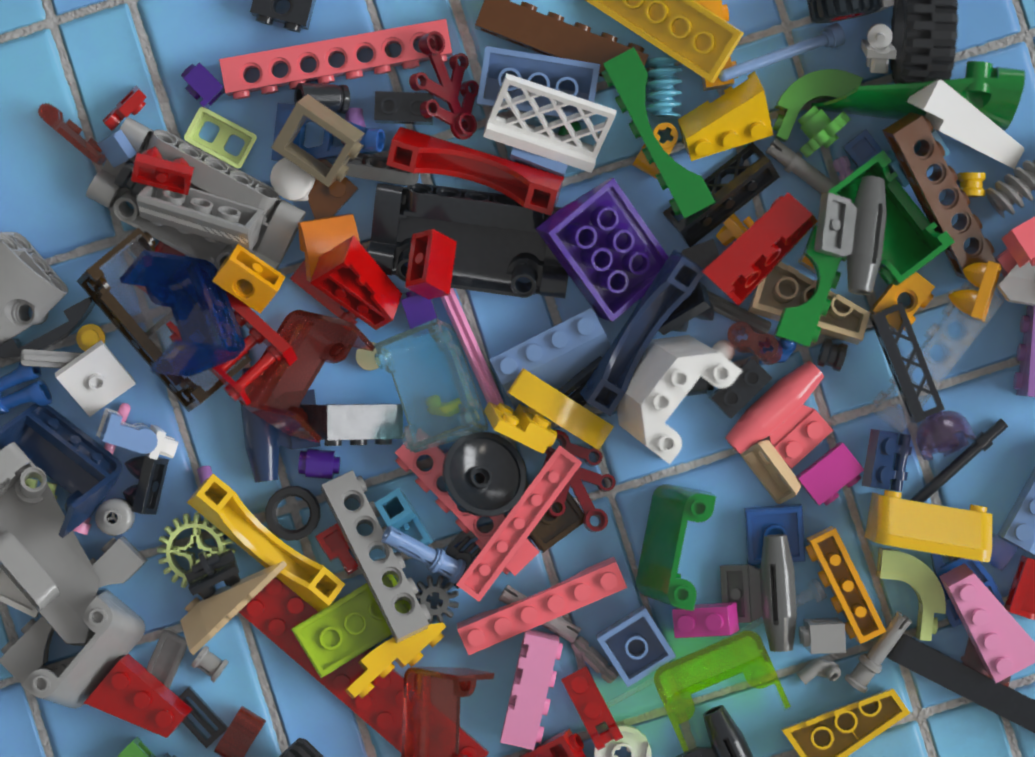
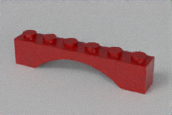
M403 127L399 128L391 141L386 163L388 166L410 173L441 174L474 181L505 194L524 208L550 216L558 202L564 180L563 176Z

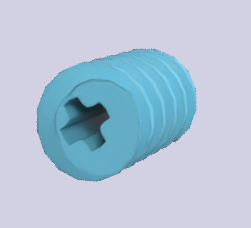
M655 57L646 61L648 66L654 68L647 71L648 78L653 79V81L646 84V88L653 91L646 94V100L653 103L647 105L646 110L653 117H681V114L673 111V108L681 106V102L673 100V97L682 94V91L674 88V85L682 83V79L674 77V74L683 71V68L676 66L675 62L677 60L672 57Z

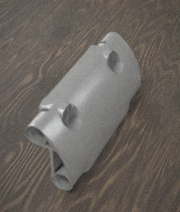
M129 117L125 119L120 129L137 153L143 154L149 148L156 146L164 160L173 161L183 157L189 166L194 167L191 188L265 210L258 242L249 252L274 269H278L298 231V222H302L306 214L304 210L279 198V195L271 186L164 130L154 131ZM135 154L130 160L135 162L137 154ZM106 159L103 169L90 183L86 197L107 208H112L115 216L120 221L135 228H140L142 232H148L153 238L215 271L219 270L222 263L233 250L231 245L222 242H209L203 236L193 233L183 234L174 227L154 225L148 219L141 218L137 198L131 194V190L114 184L118 173L126 162L113 168L108 159ZM126 201L130 202L133 205L134 209H131L127 205Z

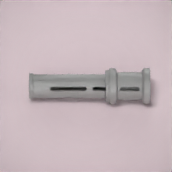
M897 611L885 628L886 632L879 636L867 654L860 655L858 658L860 662L851 674H847L844 677L845 680L858 691L866 693L869 682L876 673L880 674L882 671L881 663L908 626L911 625L912 621L906 615L902 616V613Z

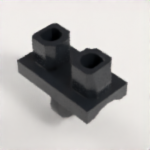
M231 549L220 555L217 553L209 558L202 551L198 553L200 562L191 566L192 569L184 572L192 595L198 593L203 599L213 596L216 592L215 584L224 581L226 586L230 587L240 582L238 565Z

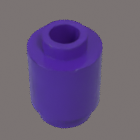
M307 449V452L300 451L298 474H305V477L321 479H333L334 474H339L340 457H335V451Z

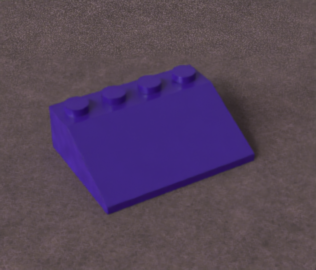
M612 177L556 211L536 228V231L598 317L610 322L617 319L644 296L669 258Z

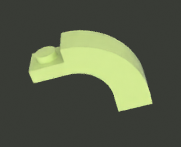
M879 548L876 576L882 579L904 581L913 588L918 599L915 637L919 640L931 641L932 634L936 635L938 628V618L934 617V613L946 614V600L941 583L934 572L918 558L900 550Z

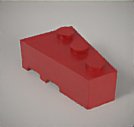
M354 235L319 257L310 281L313 286L375 330L393 321L402 296L399 289Z
M129 654L117 662L84 702V704L165 738H168L193 710Z

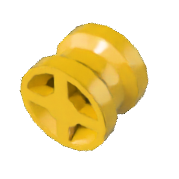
M957 173L958 181L960 182L959 189L963 190L968 197L986 196V190L983 188L986 173Z

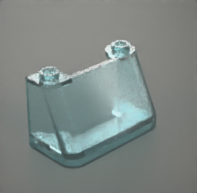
M436 318L374 344L377 351L375 353V360L378 367L385 369L392 375L408 423L404 427L402 440L408 450L410 449V452H420L457 441L466 435L488 430V423L460 341L450 324Z

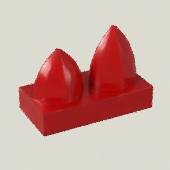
M154 146L143 154L137 153L131 181L188 195L194 167L189 166L183 157L173 161L162 159L159 150Z

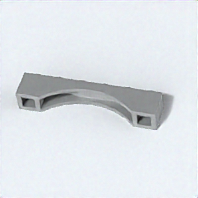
M123 536L118 540L113 537L101 549L104 554L97 561L92 558L90 563L100 579L98 587L100 588L128 581L148 560ZM43 617L37 622L31 619L21 629L24 635L17 642L14 639L10 640L1 649L4 655L0 658V663L21 684L32 672L40 669L48 661L49 647L55 630Z

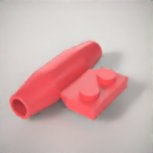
M809 360L778 380L744 412L726 435L725 439L739 454H742L751 446L769 436L771 444L789 468L792 469L834 431L815 409L803 405L824 379L822 372Z

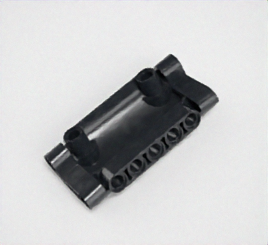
M377 183L371 242L368 253L386 275H396L399 279L406 282L408 267L404 263L409 261L412 234L435 229L457 241L451 288L527 298L532 294L564 299L566 296L568 274L536 231V228L546 221L550 215L524 208L504 194L421 183L408 185L407 187ZM555 207L552 215L562 207ZM521 277H526L530 280V282L521 283L520 281H518V279Z

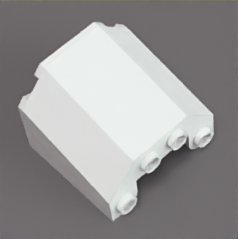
M690 335L653 339L643 353L625 395L617 405L618 424L655 454L671 464L682 448V440L676 431L665 424L666 420L700 377H703L717 388H726L733 384L742 370L722 354Z

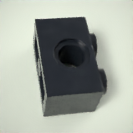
M253 0L250 13L256 16L257 22L266 25H273V21L283 23L284 29L300 33L301 28L309 29L316 0H286L290 2V9L285 14H278L275 10L276 4L281 0Z
M375 91L374 121L382 124L433 125V117H423L420 112V105L423 101L434 99V95L430 93Z
M749 357L739 367L742 372L732 385L726 388H718L709 397L728 418L732 419L772 379L753 358Z

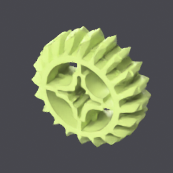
M199 512L194 513L193 521H191L188 513L184 514V524L178 518L173 519L176 529L166 526L164 530L170 537L160 536L159 538L160 542L167 544L166 547L157 548L158 553H166V557L158 560L159 564L168 562L169 567L163 570L164 574H168L173 570L176 574L171 578V581L175 583L182 577L181 587L183 588L188 585L184 573L186 570L178 564L175 555L187 558L190 569H192L191 566L199 563L200 560L199 558L196 560L195 553L183 550L194 547L193 543L196 542L198 544V549L206 551L205 553L208 557L217 553L220 555L230 549L235 554V549H227L226 545L234 541L230 538L225 540L223 537L225 534L219 531L216 526L211 525L210 521L205 517L201 521V514ZM192 528V535L188 545L174 546L179 534L185 529ZM201 529L212 534L217 541L218 547L204 542Z

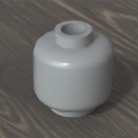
M112 498L104 501L99 505L95 514L97 527L103 533L110 536H117L127 532L135 521V512L132 511L133 507L122 498Z

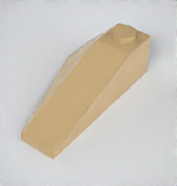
M284 561L240 579L239 583L231 587L224 586L217 589L214 595L207 599L200 600L196 597L184 608L188 613L180 620L189 652L194 655L287 564Z

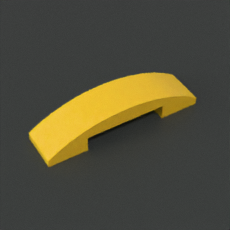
M522 368L508 390L509 394L598 450L614 428L613 425L524 368Z

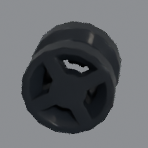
M825 338L819 352L817 365L822 367L828 365L833 370L840 372L848 345L843 343L839 345L833 344L832 340Z

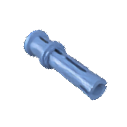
M391 525L386 528L382 535L381 542L426 565L428 571L442 574L452 584L458 582L464 573L466 562L462 559L456 560L452 558L442 548L433 549Z

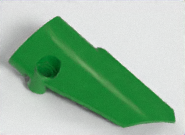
M967 61L965 78L943 81L1005 131L1011 124L1018 108L1024 88L1025 71L1003 67L993 68V64L988 62ZM935 81L857 86L839 98L824 103H812L811 107L815 105L819 110L822 109L823 111L839 113L844 111L847 114L896 120L903 118L911 112L926 116V111L907 101L910 96Z

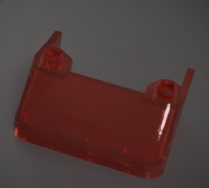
M295 310L284 318L277 333L291 345L298 359L291 366L287 365L282 359L279 362L274 361L244 389L251 403L247 406L240 399L239 402L247 410L284 433L319 443L322 438L307 424L308 415L298 406L325 362L334 364L343 361L352 347L373 352L375 346L352 321L304 310ZM266 348V350L264 351V353H263V355L261 356V358L268 352V351H267V348Z
M408 668L404 675L401 757H468L465 754L459 753L460 697L471 696L476 687V680L494 679V673L469 668Z

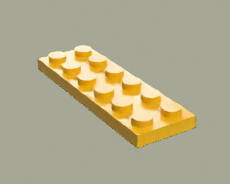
M585 0L711 83L715 82L744 32L694 0Z

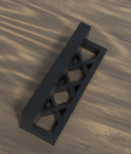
M752 142L704 180L709 191L712 192L711 195L715 203L683 218L679 222L675 219L674 216L676 214L671 206L663 214L676 228L684 242L689 247H692L780 176L772 162ZM755 154L758 160L752 165L743 166L744 161L751 155ZM727 174H734L733 180L729 183L721 184L723 177Z
M899 303L871 314L869 318L911 422L918 423L927 419L926 417L945 410L903 304ZM898 311L902 320L898 332L890 329L885 315ZM904 328L908 337L902 334ZM900 337L910 341L913 349L908 359L902 357L898 349L897 343ZM914 355H916L918 363L912 361ZM910 364L922 370L923 377L919 386L911 381L908 373ZM925 381L928 385L929 390L923 388ZM921 391L932 395L935 407L923 411L919 401Z

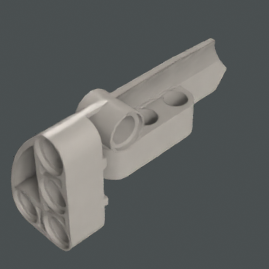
M12 442L0 451V568L66 644H85L89 628L84 621V612L97 596L100 579L74 532L71 531L64 538L58 535L65 515L47 484L46 474L31 462L15 442ZM29 478H36L40 481L41 485L37 488H29L25 481Z

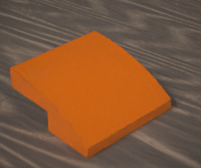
M353 214L298 222L300 250L305 252L307 281H311L321 255L353 235L360 242Z

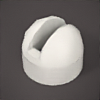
M720 340L712 347V349L722 354L729 361L734 357L735 348L727 340Z

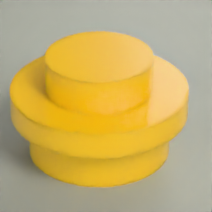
M95 324L82 326L76 336L77 344L83 351L88 350L100 340L105 344L106 339L103 329Z

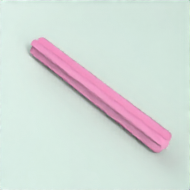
M451 288L450 295L440 298L488 404L490 401L496 405L499 402L504 403L455 291Z

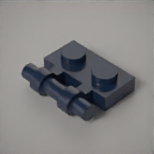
M871 429L862 486L889 490L892 479L891 490L902 492L903 482L907 481L908 472H905L907 458L912 452V447H910L911 435L900 433L897 444L898 433ZM895 453H897V454H896V460H895L894 470H892V469H893V463H894Z

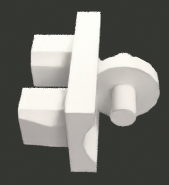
M879 23L871 26L867 33V40H861V49L867 57L866 66L869 67L870 73L887 74L889 59H896L897 50L891 43L893 38L892 31L885 24Z

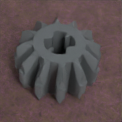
M431 575L427 576L428 586L421 581L417 583V587L422 592H418L415 596L420 599L418 601L419 604L424 603L431 616V619L428 620L429 624L432 623L434 615H437L439 623L444 622L443 612L449 618H452L454 614L448 606L452 608H458L459 606L457 601L450 600L459 596V592H448L453 584L447 582L445 586H442L443 576L441 575L437 579V584L433 583ZM433 592L439 593V599L443 600V603L440 604L438 602L437 606H432L431 600L427 599V596L430 594L432 597Z

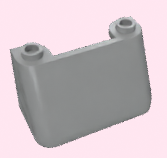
M106 590L96 596L84 612L85 624L95 635L68 667L63 664L56 669H47L43 665L40 669L32 672L21 686L37 698L68 708L76 709L82 707L87 698L117 662L126 656L145 633L144 621L113 593Z

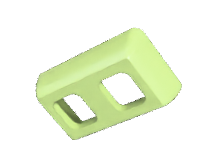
M204 107L198 109L184 135V140L238 169L244 164L257 139L254 133ZM207 121L217 125L220 129L212 143L203 140L199 136L203 125ZM231 135H236L245 141L238 156H233L224 149Z

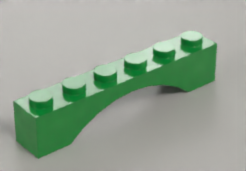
M633 47L603 63L606 70L601 73L609 87L614 85L617 89L619 96L615 97V100L622 113L629 112L633 121L628 124L636 139L642 137L646 145L642 151L648 163L652 164L655 162L660 173L655 176L663 190L667 188L670 190L673 199L669 200V203L676 216L682 213L683 217L686 218L715 203L703 177L688 171L675 162L663 150L654 136L648 121L645 105L648 73L635 48Z

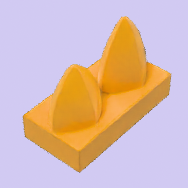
M988 261V263H973L963 268V273L967 280L978 287L979 291L967 289L949 294L948 297L954 306L963 313L970 315L973 319L985 322L1002 266Z

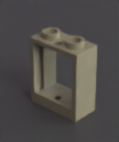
M307 94L296 103L271 148L329 187L336 180L341 182L350 169L346 164L350 158L354 160L361 151L363 145L360 141L365 133ZM307 117L346 143L332 168H329L293 143Z

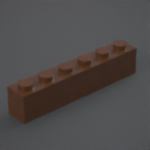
M484 0L475 23V29L546 56L600 64L598 75L600 77H603L601 72L606 70L603 63L633 47L644 66L649 56L643 53L645 48L633 43H628V46L617 43L618 38L604 32H602L601 36L590 32L591 28L578 22H575L574 26L563 22L564 17L553 12H548L547 15L536 12L538 7L523 1L521 5L510 2V0Z

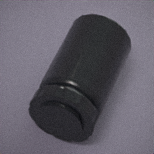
M298 83L295 88V105L308 94L334 113L345 114L348 111L350 91L347 85Z

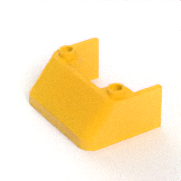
M885 490L884 495L872 492L865 538L874 543L990 562L992 554V514L987 512L988 507L970 504L969 510L903 499L901 498L902 493Z

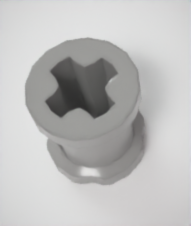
M204 646L191 666L193 668L198 667L211 677L210 680L212 682H215L229 661L226 659L222 661L209 651V647Z

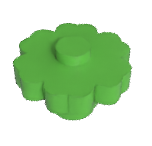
M814 105L797 120L802 125L800 129L810 139L799 149L800 152L808 158L822 145L827 149L839 138L836 133L851 120L849 116L843 111L831 120L822 109L819 111Z

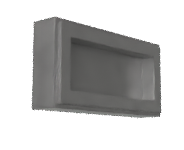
M163 629L146 668L149 673L153 674L169 689L188 647L185 637Z

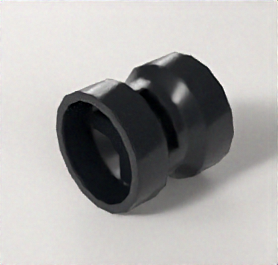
M129 159L118 173L114 184L121 188H128L131 190V194L137 198L138 194L147 185L131 181L134 162Z

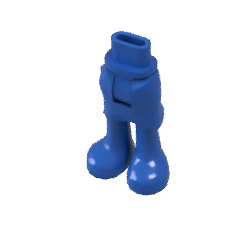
M19 363L15 370L0 377V415L9 413V409L24 403L33 402L39 406H47L52 403L50 390L42 380L33 382L25 388L2 397V391L40 378L42 375L40 367L22 366Z

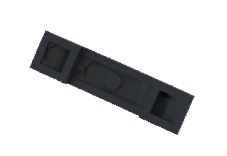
M88 297L64 310L68 322L24 346L16 338L0 345V358L20 357L22 349L45 350L57 344L73 333L85 321L96 303L91 297Z

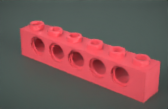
M419 428L395 452L398 456L395 461L405 472L411 469L418 476L415 482L426 493L431 490L438 497L435 502L445 513L451 510L458 517L455 523L466 534L471 531L478 538L475 543L482 550L506 515L503 513L490 517L494 523L493 528L488 532L481 531L477 527V521L481 517L460 510L448 492L439 489L437 480L442 476L443 462L446 454ZM429 455L433 459V467L427 471L421 470L417 465L419 456ZM526 538L503 572L506 575L511 572L516 576L540 552L539 549Z

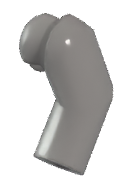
M817 658L796 674L806 685L816 676L836 681L841 676V670L834 661Z

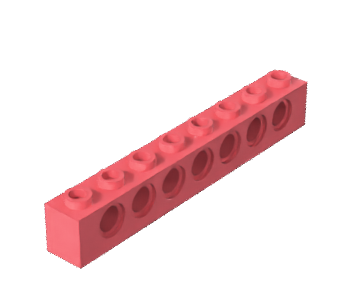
M447 20L430 21L222 58L219 61L225 93L228 96L233 95L234 100L250 97V92L261 90L263 95L279 92L278 87L289 85L291 90L295 89L298 83L317 80L318 84H328L335 82L334 77L346 75V79H356L363 77V72L373 70L374 74H384L391 72V67L401 65L403 69L420 67L419 62L429 61L430 58L423 53L417 52L414 49V43L424 34L432 31H437L444 37L445 48L440 54L445 63L448 62L447 57L453 56ZM392 43L399 44L402 47L400 55L395 58L386 55V48ZM364 48L373 51V58L367 63L358 60V53ZM336 53L345 56V62L339 68L332 67L329 62L331 56ZM308 58L316 60L317 63L315 70L310 73L303 72L301 68L303 61ZM280 63L286 64L288 66L287 75L282 78L275 77L273 74L274 67ZM252 68L258 69L260 71L259 79L254 83L247 82L245 79L246 72Z

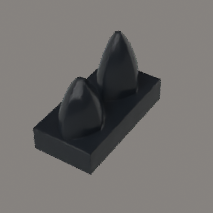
M698 282L690 296L662 324L658 330L662 335L670 331L686 332L688 321L694 317L713 321L714 308L709 300L707 289L701 282Z
M145 455L132 458L124 463L128 471L139 479L137 485H133L123 491L126 501L133 507V512L156 515L169 459L158 457L155 460Z

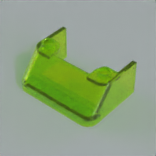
M753 631L740 632L663 665L655 672V686L684 754L690 751L679 724L690 720L694 715L695 705L691 694L742 672L747 683L753 688L763 689L773 685L784 711L790 709L791 705L762 639L757 633Z

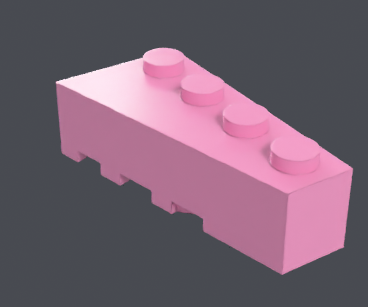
M965 563L939 576L986 672L996 683L1035 663V642Z
M534 629L524 632L500 743L534 750L536 743L541 744L544 727L540 726L542 715L547 716L551 699L546 697L549 687H554L557 671H554L553 667L555 659L560 660L563 643H559V635Z

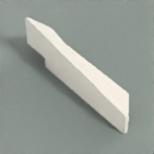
M943 80L931 83L910 96L907 101L927 112L925 117L930 121L933 129L1015 169L1024 152L1022 145Z

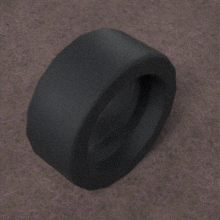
M287 486L276 491L269 499L265 508V520L269 529L277 537L287 541L300 540L310 535L317 527L320 520V505L316 496L308 489L300 486ZM289 496L303 499L310 509L308 522L297 530L284 528L276 517L278 504Z

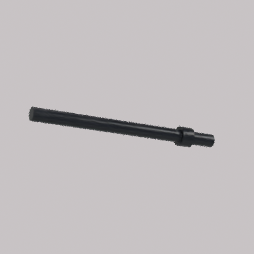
M1000 418L985 433L980 432L973 439L974 443L910 500L924 503L982 450L985 452L993 445L992 441L1008 428V425Z

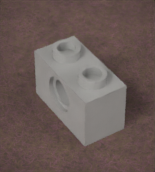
M838 617L803 619L804 626H799L800 644L803 643V647L811 654L846 653L845 623Z

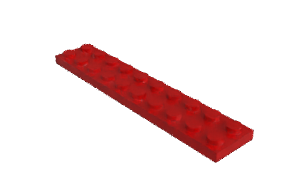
M276 576L239 611L242 616L405 757H486L489 754L485 747L394 669L384 678L378 675L371 682L374 688L363 698L357 695L352 699L345 690L365 672L358 662L372 651L370 648L323 678H320L291 631L292 628L317 614L318 611Z

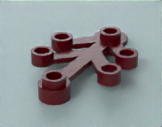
M432 31L421 37L419 49L423 54L429 56L439 84L430 80L423 72L411 75L409 84L414 91L425 90L447 102L450 111L439 107L436 100L430 99L421 103L420 112L425 118L436 117L450 125L451 132L456 138L465 140L470 138L477 129V121L471 113L475 97L478 95L479 85L474 80L462 83L464 72L469 66L468 57L463 53L450 57L449 65L453 70L450 79L440 54L445 48L444 37L439 32ZM459 92L464 97L462 105H460L458 100Z
M554 430L557 432L556 440L559 441L560 446L573 456L584 459L585 463L591 467L601 463L603 456L600 450L595 448L587 449L570 443L569 437L565 432ZM552 446L547 447L545 450L546 458L543 466L556 450ZM591 452L598 456V460L595 463L589 460ZM579 467L553 502L561 506L560 513L553 512L552 505L547 511L552 517H559L564 514L566 510L565 500L571 486L585 514L583 518L585 528L590 532H599L607 526L608 517L603 510L594 507L582 481L597 485L598 489L602 492H608L615 487V478L610 474L601 475ZM603 478L610 480L611 485L609 488L603 487ZM591 516L598 518L599 524L597 526L591 525Z

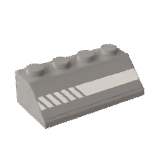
M147 185L137 196L140 217L148 219L154 225L174 227L180 233L200 235L209 242L229 244L233 249L239 244L250 251L258 242L265 210L191 187L188 195Z

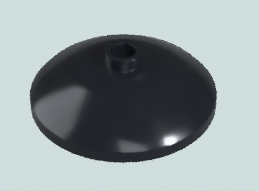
M490 432L469 433L458 439L449 448L444 458L442 475L445 488L452 500L461 509L470 514L480 517L501 515L513 508L523 495L526 486L524 462L516 448L497 434ZM475 475L480 477L481 483L475 481Z

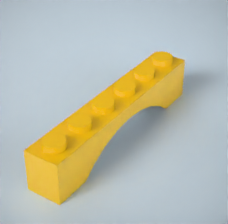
M215 474L204 480L187 501L190 506L265 568L284 561L287 566L276 577L316 611L319 612L330 606L345 586V583L325 566L300 554L271 533L247 509L237 493Z

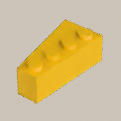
M890 688L782 728V731L800 757H847L910 714V711L896 691Z

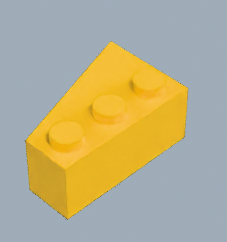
M755 71L747 75L748 80L735 88L730 86L725 89V94L713 102L706 101L678 119L682 141L691 161L773 136L765 92Z

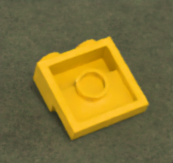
M489 401L484 409V413L495 431L542 454L556 440L557 432L551 429V422L529 406L527 408L518 404L514 411L504 403L499 402L496 405Z

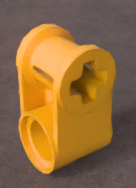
M666 122L657 125L653 133L663 150L670 155L677 142L678 131L674 125ZM667 128L671 131L670 136L673 140L671 142L667 140L663 144L659 141L660 136L657 132L659 130L664 132ZM641 149L632 166L657 179L655 175L660 173L655 162L652 164L648 163Z

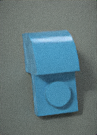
M399 488L374 503L387 526L391 525L427 546L433 543L417 512Z

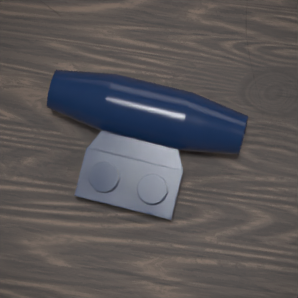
M251 367L242 368V375ZM265 370L244 389L251 403L247 406L240 400L245 449L255 483L278 480L280 446L291 450L321 446L320 440L300 439V404L316 405L314 389L286 392L274 399L267 371Z

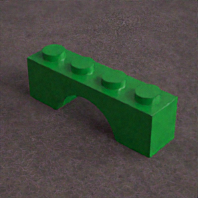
M817 225L812 227L803 253L812 263L816 272L817 282L814 293L804 304L797 307L784 308L774 333L775 337L806 348L810 347L811 342L816 344L819 338L821 327L817 325L820 316H826L831 304V300L827 299L831 288L835 289L839 282L841 272H838L837 269L840 261H846V256L836 258L814 251Z

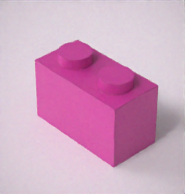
M839 442L796 477L817 505L820 506L824 503L827 506L839 497L837 491L845 485L848 488L852 487L862 478L860 473L864 471V468L845 444Z
M737 602L695 604L694 611L680 608L672 609L675 638L728 636L739 631Z

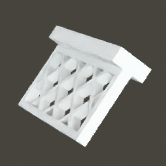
M506 73L493 108L486 119L483 137L592 173L598 153L616 116V110ZM509 85L521 88L524 94L511 98L507 89ZM539 96L548 97L551 104L539 107L534 98ZM529 101L533 110L521 114L516 104ZM571 105L576 107L579 112L566 116L561 107ZM510 107L515 116L509 118L497 113L499 110ZM556 110L561 119L548 123L543 114ZM598 114L607 118L605 122L593 125L589 116ZM537 116L542 125L536 127L527 124L525 120ZM583 119L588 128L575 132L571 123ZM565 125L569 134L560 136L554 133L552 129ZM592 134L596 143L593 146L581 142L579 138Z

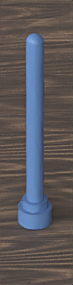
M834 23L826 26L818 36L721 70L718 77L721 81H728L821 46L836 48L845 44L844 31L840 24Z

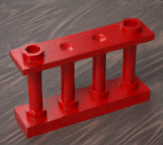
M212 282L209 285L214 294L211 298L212 302L181 330L169 321L166 324L172 333L169 338L180 350L185 347L226 386L224 390L234 401L240 399L248 406L251 400L244 391L248 385L274 361L279 362L282 359L287 365L291 366L298 357L291 345L244 302ZM227 308L231 312V318L199 347L189 339L220 309L224 311ZM245 325L249 329V335L216 364L208 354L238 326L242 328ZM264 342L268 346V352L237 381H234L226 371L257 343L260 345Z

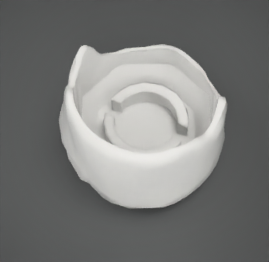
M282 158L274 165L270 175V182L274 191L283 198L294 202L309 200L308 194L313 188L316 178L287 158Z

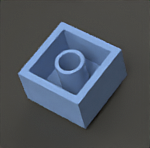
M644 605L596 635L598 642L627 687H630L676 658L674 651Z

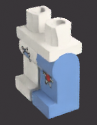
M105 408L96 434L103 442L146 454L149 458L155 460L158 459L159 454L174 458L179 442L174 440L173 437L167 436L163 429L152 424L149 428L143 423L129 424L123 422V417L117 411Z

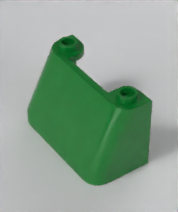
M882 150L828 192L851 199V202L854 204L862 177L875 176L885 180L887 216L882 260L878 272L885 283L888 285L892 283L898 286L955 241L947 231L941 234L934 230L937 227L936 223L928 221L896 179L898 174L895 171L890 174L888 164L892 160Z
M663 484L654 490L636 576V586L642 595L680 609L694 611L696 602L695 586L690 581L681 579V574L677 572L687 522H704L712 516L716 501L714 494L670 484Z

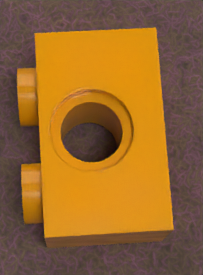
M237 244L222 263L212 281L219 285L221 289L229 292L248 307L261 314L278 292L286 276Z
M915 272L898 286L891 283L870 308L869 312L874 314L898 304V296L901 293H906L910 296L911 303L905 311L912 325L916 320L913 314L919 307L924 309L933 299L934 295L931 292L935 286ZM898 311L885 315L890 328L898 332L902 323Z

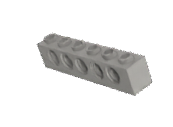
M352 470L322 484L321 491L396 643L427 629L429 626L428 620L431 619L430 613L424 603L419 604L415 596L418 593V589L411 577L406 578L402 570L406 566L400 553H394L391 546L381 542L382 535L387 527L381 528L377 520L380 517V513L374 501L368 502L364 494L368 490L361 476L356 477ZM354 498L359 501L360 507L357 510L351 511L344 506V502L347 499ZM360 524H368L372 527L373 532L368 536H362L357 532L356 528ZM374 549H380L385 553V559L375 562L370 558L369 553ZM388 574L394 575L398 580V584L392 588L386 587L382 582V578ZM399 600H405L410 604L411 610L407 613H399L395 609V603Z

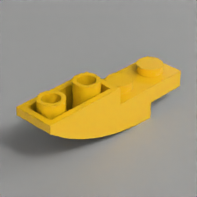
M443 622L429 624L427 629L399 643H396L394 637L385 641L358 662L365 672L345 692L352 699L357 695L363 698L374 688L371 682L378 675L384 678L395 668L392 664L394 660L401 668L407 664L413 667L424 656L420 651L428 644L433 648L444 637L442 631L447 626Z

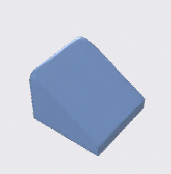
M121 129L98 143V146L113 168L137 154Z

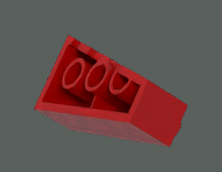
M788 192L786 195L778 197L761 218L756 220L747 231L702 272L739 306L818 220Z

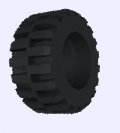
M895 0L891 20L893 36L891 43L897 50L896 59H891L892 78L895 84L950 80L951 71L954 67L958 35L957 0Z

